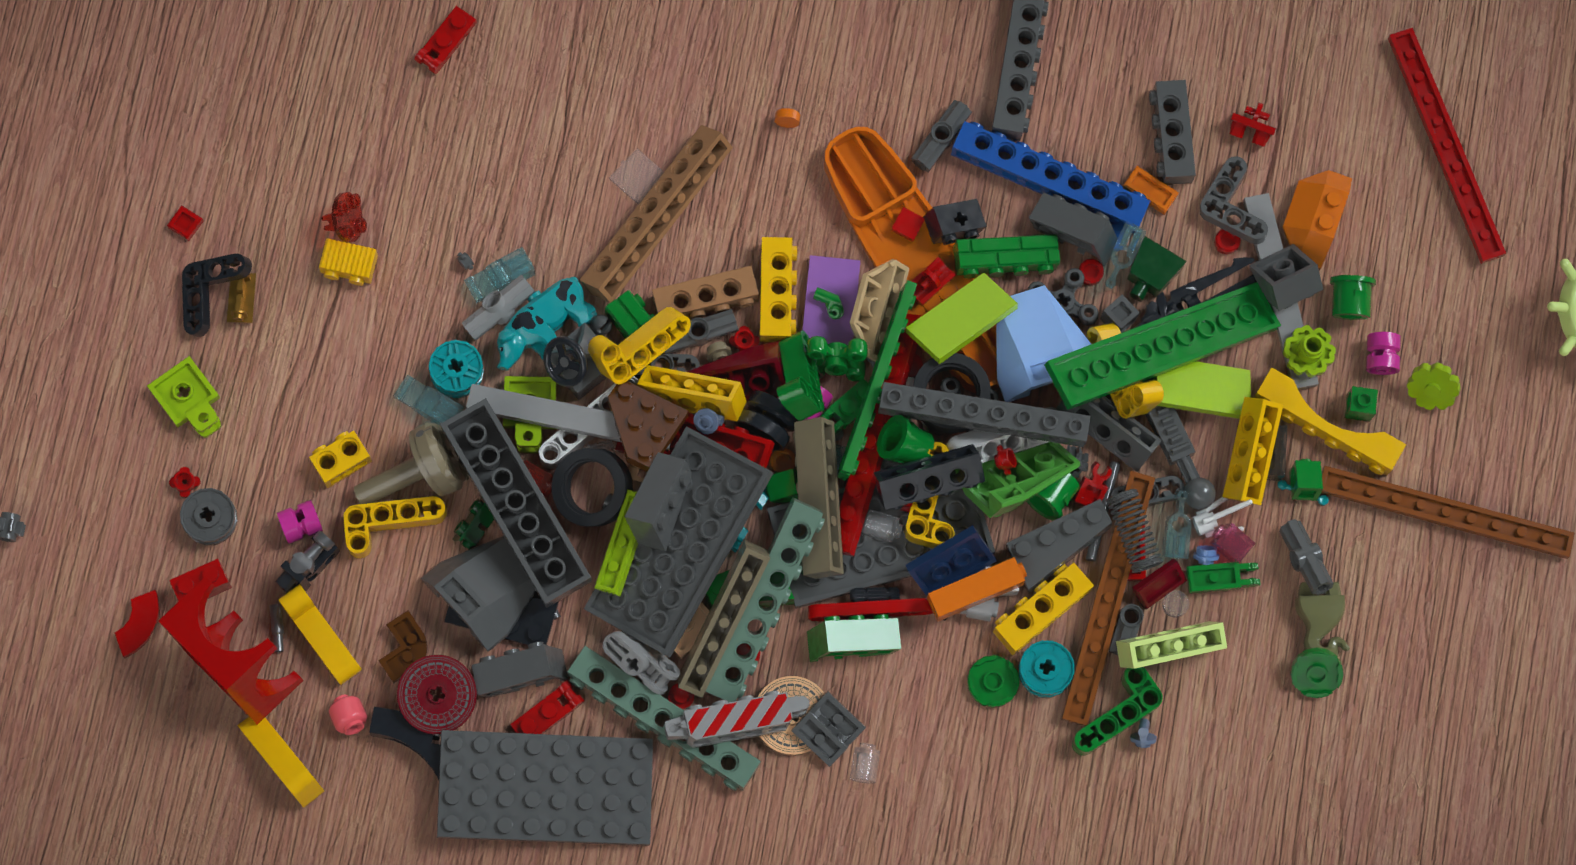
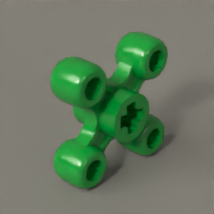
M821 336L809 338L807 354L816 361L819 379L823 378L825 373L833 376L846 374V378L854 382L864 379L866 375L864 360L868 354V345L865 340L855 338L846 345L840 342L827 344V340Z

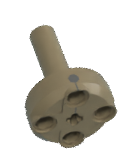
M427 421L409 433V443L413 458L354 486V493L360 504L374 503L424 478L435 493L439 496H445L462 489L464 481L469 479V475L446 438L441 426Z

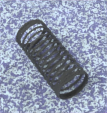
M1137 489L1118 493L1106 500L1109 509H1113L1110 513L1114 515L1113 520H1117L1114 525L1118 526L1117 531H1121L1118 536L1122 537L1121 542H1125L1122 547L1127 549L1124 552L1129 553L1126 558L1131 560L1128 563L1133 564L1130 568L1132 573L1141 572L1163 563L1160 557L1161 554L1134 561L1142 556L1157 552L1159 548L1131 556L1136 552L1156 546L1157 543H1152L1139 549L1130 550L1135 546L1153 541L1155 537L1127 545L1134 540L1152 535V531L1124 540L1131 535L1149 530L1151 526L1123 534L1130 529L1148 524V520L1120 529L1127 524L1145 519L1147 515L1119 523L1126 518L1142 514L1145 510H1139L1124 517L1116 518L1123 513L1141 508L1143 504L1115 512L1120 508L1138 503L1141 499H1135L1120 506L1112 507L1119 502L1137 497L1139 495Z

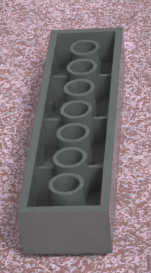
M487 399L481 400L440 424L442 431L545 607L548 608L591 583L592 579Z

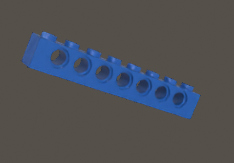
M964 121L952 147L951 155L1040 194L1046 193L1051 196L1056 194L1070 204L1078 203L1083 205L1092 213L1101 212L1109 218L1111 224L1121 225L1126 231L1135 235L1150 203V200L1146 199V196L1140 192H1129L1116 182L1110 181L1108 183L1101 180L1093 172L1087 171L1085 173L1080 171L1070 162H1059L1053 159V156L1049 153L1042 151L1038 153L1031 150L1027 144L1019 141L1016 143L1010 141L1000 132H989L976 122L968 123ZM977 142H984L988 148L981 150L975 144ZM1007 152L1011 158L1004 160L1000 158L999 153ZM1030 162L1034 165V168L1030 170L1025 169L1022 163ZM1054 172L1057 178L1054 180L1048 179L1045 173ZM1072 181L1077 182L1081 188L1074 190L1069 187L1068 183ZM1098 191L1102 193L1104 198L1100 200L1095 199L1091 193ZM1115 202H1124L1127 208L1124 210L1118 209L1115 206Z

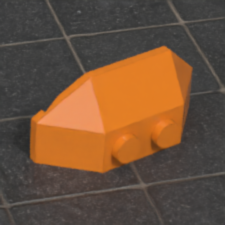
M1330 170L1298 181L1282 226L1289 245L1294 244L1318 265L1319 270L1322 268L1334 239L1352 182V178Z

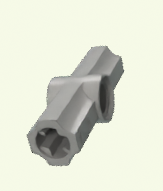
M520 275L503 290L490 292L483 299L482 307L464 320L462 325L477 340L496 324L509 322L515 314V309L526 301L535 290Z

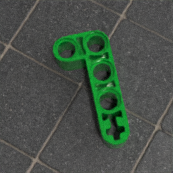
M803 330L779 342L786 384L777 388V394L783 406L799 421L805 420L824 410L816 361L807 354L809 336Z
M1144 667L1127 668L1123 672L1121 683L1130 696L1128 699L1076 733L1072 740V748L1077 754L1081 756L1091 754L1160 706L1163 695ZM1128 673H1138L1141 682L1138 684L1132 683L1128 678ZM1146 693L1152 694L1156 700L1155 705H1147L1143 700V695ZM1123 708H1130L1134 712V719H1125L1122 716L1121 710ZM1100 723H1110L1113 727V732L1110 734L1103 733L1100 729ZM1094 733L1095 738L1091 740L1088 746H1081L1079 744L1082 738L1085 740Z

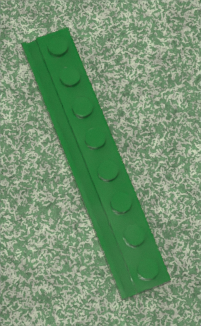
M909 280L900 290L837 472L838 478L846 481L850 474L855 475L859 461L857 457L859 451H863L868 437L865 434L867 428H871L876 415L873 411L875 405L880 403L884 380L887 381L892 369V366L889 365L892 356L895 357L900 346V343L897 342L899 335L905 331L908 319H906L907 312L912 310L916 300L914 292L917 283Z

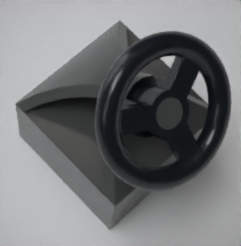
M583 323L567 337L553 338L546 345L543 354L544 366L550 378L557 384L568 387L578 400L607 378L600 373L589 354V342L596 335L586 323Z

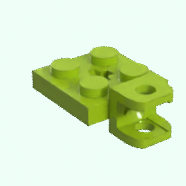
M190 356L147 385L177 428L189 421L196 432L204 438L209 437L221 428V421L211 407V404L220 399V396ZM183 386L184 389L190 388L187 397L177 396L180 394V387Z
M505 376L504 378L505 391L556 401V382L550 377ZM503 418V428L515 429V439L519 453H539L542 445V429H554Z

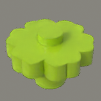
M1309 325L1296 328L1292 333V337H1288L1284 342L1282 354L1289 359L1287 367L1293 370L1296 375L1306 373L1310 378L1324 374L1327 366H1330L1335 360L1336 348L1329 344L1331 336L1325 333L1322 328H1316L1313 331Z
M1438 362L1432 365L1422 363L1413 369L1412 376L1408 379V395L1416 398V404L1427 410H1432L1435 406L1440 410H1445L1454 404L1456 396L1459 395L1461 388L1460 379L1456 375H1451L1452 370L1449 366Z

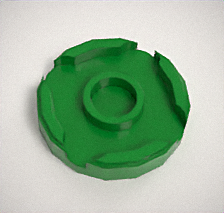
M1311 648L1298 654L1292 662L1290 670L1292 683L1295 688L1301 691V694L1312 698H1322L1331 695L1332 691L1340 687L1344 676L1340 659L1333 652L1323 648Z
M997 655L984 656L976 661L969 670L967 678L968 691L973 699L982 706L990 708L1002 707L1011 702L1018 691L1020 683L1018 671L1013 663Z

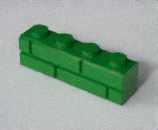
M1057 235L956 240L953 246L956 275H964L966 279L976 278L982 273L989 274V277H1000L1004 273L1014 272L1015 276H1024L1029 271H1038L1041 275L1053 273L1060 264Z

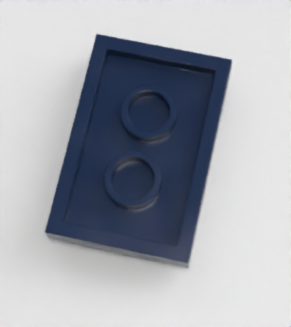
M972 525L905 566L927 596L932 591L981 571L997 560Z

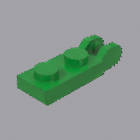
M865 379L855 384L820 416L828 420L833 417L837 421L834 424L835 435L843 428L846 429L856 420L868 385Z
M1239 562L1187 566L1186 575L1189 594L1260 586L1259 578L1242 580L1240 578V572L1258 570V563L1239 564Z

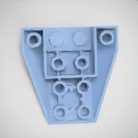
M1045 285L1010 296L1018 303V309L996 324L997 382L1005 402L1030 396L1032 389L1053 383L1044 366L1048 360L1091 345L1090 341Z

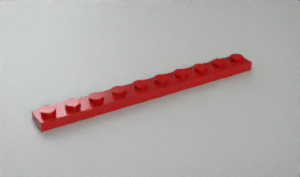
M1413 27L1389 35L1388 41L1480 263L1482 264L1505 256L1506 251Z
M907 314V326H909L911 323L919 319L922 315ZM905 328L904 333L899 335L897 342L900 343L896 356L891 358L889 365L892 366L887 381L884 380V382L906 386L918 344L906 333ZM879 404L875 405L873 413H876L873 424L871 428H867L865 434L868 437L863 451H859L857 457L859 461L855 475L850 474L840 505L842 555L854 556L876 485L873 472L880 471L883 458L879 456L877 451V440L882 427L893 416L878 414Z

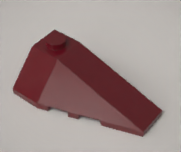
M779 341L756 345L687 371L689 373L741 382L746 401L754 390L766 392L779 399L777 388L786 384Z

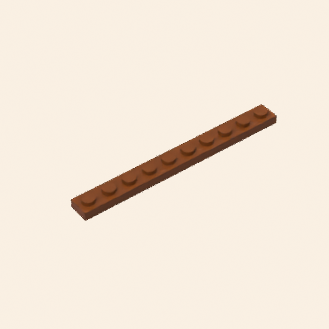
M1324 466L1322 469L1323 490L1321 493L1553 556L1565 559L1570 557L1574 532L1333 467Z
M1134 471L1129 472L1124 491L1137 489L1139 495L1121 502L1120 505L1135 499H1141V501L1120 508L1119 512L1139 504H1143V506L1117 516V518L1139 510H1145V512L1126 518L1119 523L1146 515L1155 477ZM1144 519L1134 523L1127 524L1121 527L1120 529L1128 528L1135 524L1141 523L1144 521ZM1116 525L1112 533L1061 720L1082 726H1087L1132 565L1128 563L1131 559L1126 558L1129 553L1124 552L1127 548L1122 547L1125 542H1121L1122 537L1118 536L1121 531H1117L1118 526ZM1142 526L1137 527V528H1134V529H1130V530L1124 532L1123 534H1127V533H1131V532H1134V531H1136V530H1139V529L1142 528ZM1140 533L1131 535L1125 538L1124 540L1135 538L1139 536ZM1134 540L1127 545L1138 543V540Z

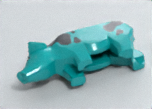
M576 277L559 280L541 293L538 290L527 299L529 303L522 307L498 334L497 347L500 361L496 368L508 371L521 358L524 349L527 348L537 352L543 360L546 345L553 338L557 337L555 332L568 319H573L578 327L583 323L590 324V320L597 315V312L593 305L584 300L582 286Z

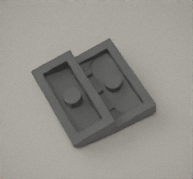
M827 691L791 731L830 767L862 733L866 726Z

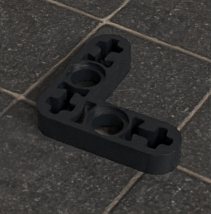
M230 254L192 262L184 268L182 272L183 326L188 334L202 337L208 332L210 328L209 286L247 277L252 270V263L249 258L241 254ZM220 264L221 272L217 277H214L213 269L216 265ZM230 266H231V267L239 266L237 270H235V269H233V268H230ZM199 293L200 301L196 306H193L192 298L195 294Z

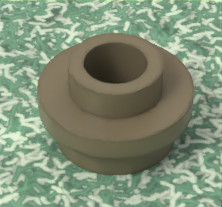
M715 342L708 346L706 357L709 362H713L731 355L732 351L725 342Z

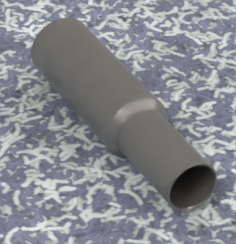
M281 604L270 605V617L274 645L277 647L275 652H283Z

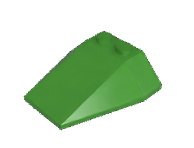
M1048 442L1014 453L1017 465L1015 468L1010 469V475H1006L1003 469H998L994 459L982 463L985 482L979 483L973 488L962 489L964 494L989 518L999 517L1004 513L1013 511L1080 467V461L1061 444Z

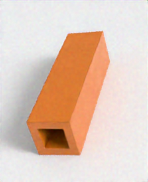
M1015 557L932 591L928 593L927 600L938 622L1022 587L1027 573L1021 562L1017 563Z

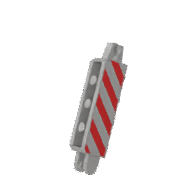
M770 691L762 697L753 698L752 695L739 698L738 701L729 703L727 700H720L707 707L693 705L688 707L682 716L666 721L664 723V730L667 740L686 739V743L692 748L786 731L792 719L804 716L809 708L810 701L804 695L788 697L787 692Z

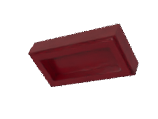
M1172 558L1133 586L1132 589L1141 606L1147 610L1186 582L1187 579L1178 561Z

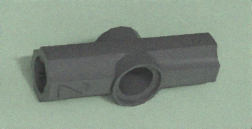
M956 100L951 103L940 120L933 125L931 132L911 158L916 167L929 173L943 152L950 147L953 138L961 129L964 121H967L972 114L967 105ZM943 132L948 138L940 140L935 134Z
M732 309L705 318L690 320L691 327L689 332L668 348L665 354L692 346H703L710 340L739 331ZM700 327L706 332L704 335L697 337L692 334V331Z
M1296 519L1287 521L1286 524L1280 527L1279 532L1290 551V561L1294 570L1301 572L1312 594H1317L1318 596L1326 593L1333 587L1334 583L1323 564V554L1319 545L1312 543L1301 521Z

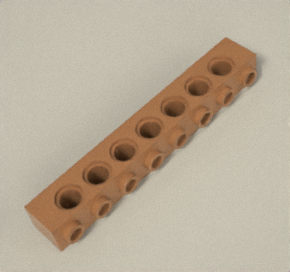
M704 125L698 128L579 281L593 296L611 303L637 272L733 147L721 132Z

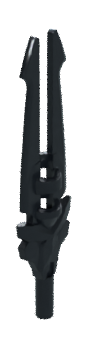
M1234 258L1233 264L1230 267L1171 291L1170 299L1167 302L1164 292H1161L1157 296L1156 302L1151 301L1146 305L1145 314L1136 327L1184 310L1182 301L1187 304L1188 308L1203 303L1197 296L1198 292L1253 263L1254 258ZM1252 274L1205 301L1251 285L1257 281Z

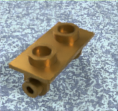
M250 273L243 279L230 281L227 322L253 323L256 273Z

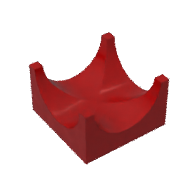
M205 576L158 622L190 658L258 725L304 680L295 671L285 677L274 680L257 678L264 663L277 649L268 638L250 649L229 651L233 633L243 621L234 610L222 620L206 627L205 606L210 593L216 586Z

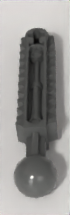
M1153 378L1145 380L1143 383L1153 381ZM1156 406L1145 415L1154 434L1162 440L1160 446L1169 465L1177 463L1186 482L1183 490L1185 502L1197 510L1208 508L1215 500V488L1209 480L1199 476L1191 459L1196 451L1174 408Z

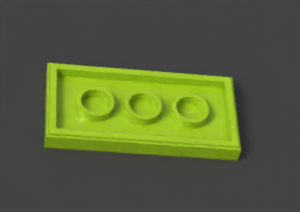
M982 273L907 326L906 333L935 361L941 364L1017 310L1018 303L991 278Z
M1195 361L1153 377V380L1158 381L1162 385L1164 391L1163 400L1157 406L1240 419L1244 397H1251L1250 370Z

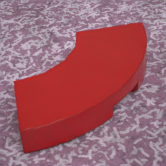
M156 590L132 598V611L129 620L123 628L114 632L124 658L136 653L148 642L158 623L160 604Z

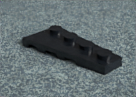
M532 598L509 635L504 639L525 645L536 642H543V644L547 645L559 601L546 608L541 598ZM448 606L444 622L469 629L467 624Z

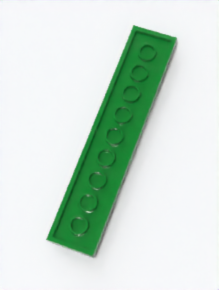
M1258 282L1048 360L1044 366L1067 410H1070L1273 332L1281 324Z

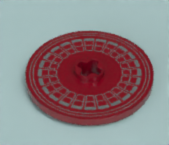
M429 655L416 660L404 671L397 687V703L402 716L415 729L427 734H441V730L454 731L462 726L471 716L477 699L475 681L469 670L458 660L445 655ZM439 687L441 688L440 693L444 695V698H439L435 702L432 700L433 696L429 693L430 690L435 691Z

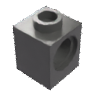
M1122 294L1103 310L1100 320L1104 324H1116L1121 333H1123L1136 321L1139 311Z

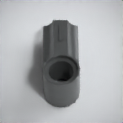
M1135 604L1126 605L1118 614V621L1109 652L1118 655L1116 641L1137 637L1144 617L1143 611L1139 606ZM1126 611H1133L1137 615V622L1133 624L1126 622L1124 613Z

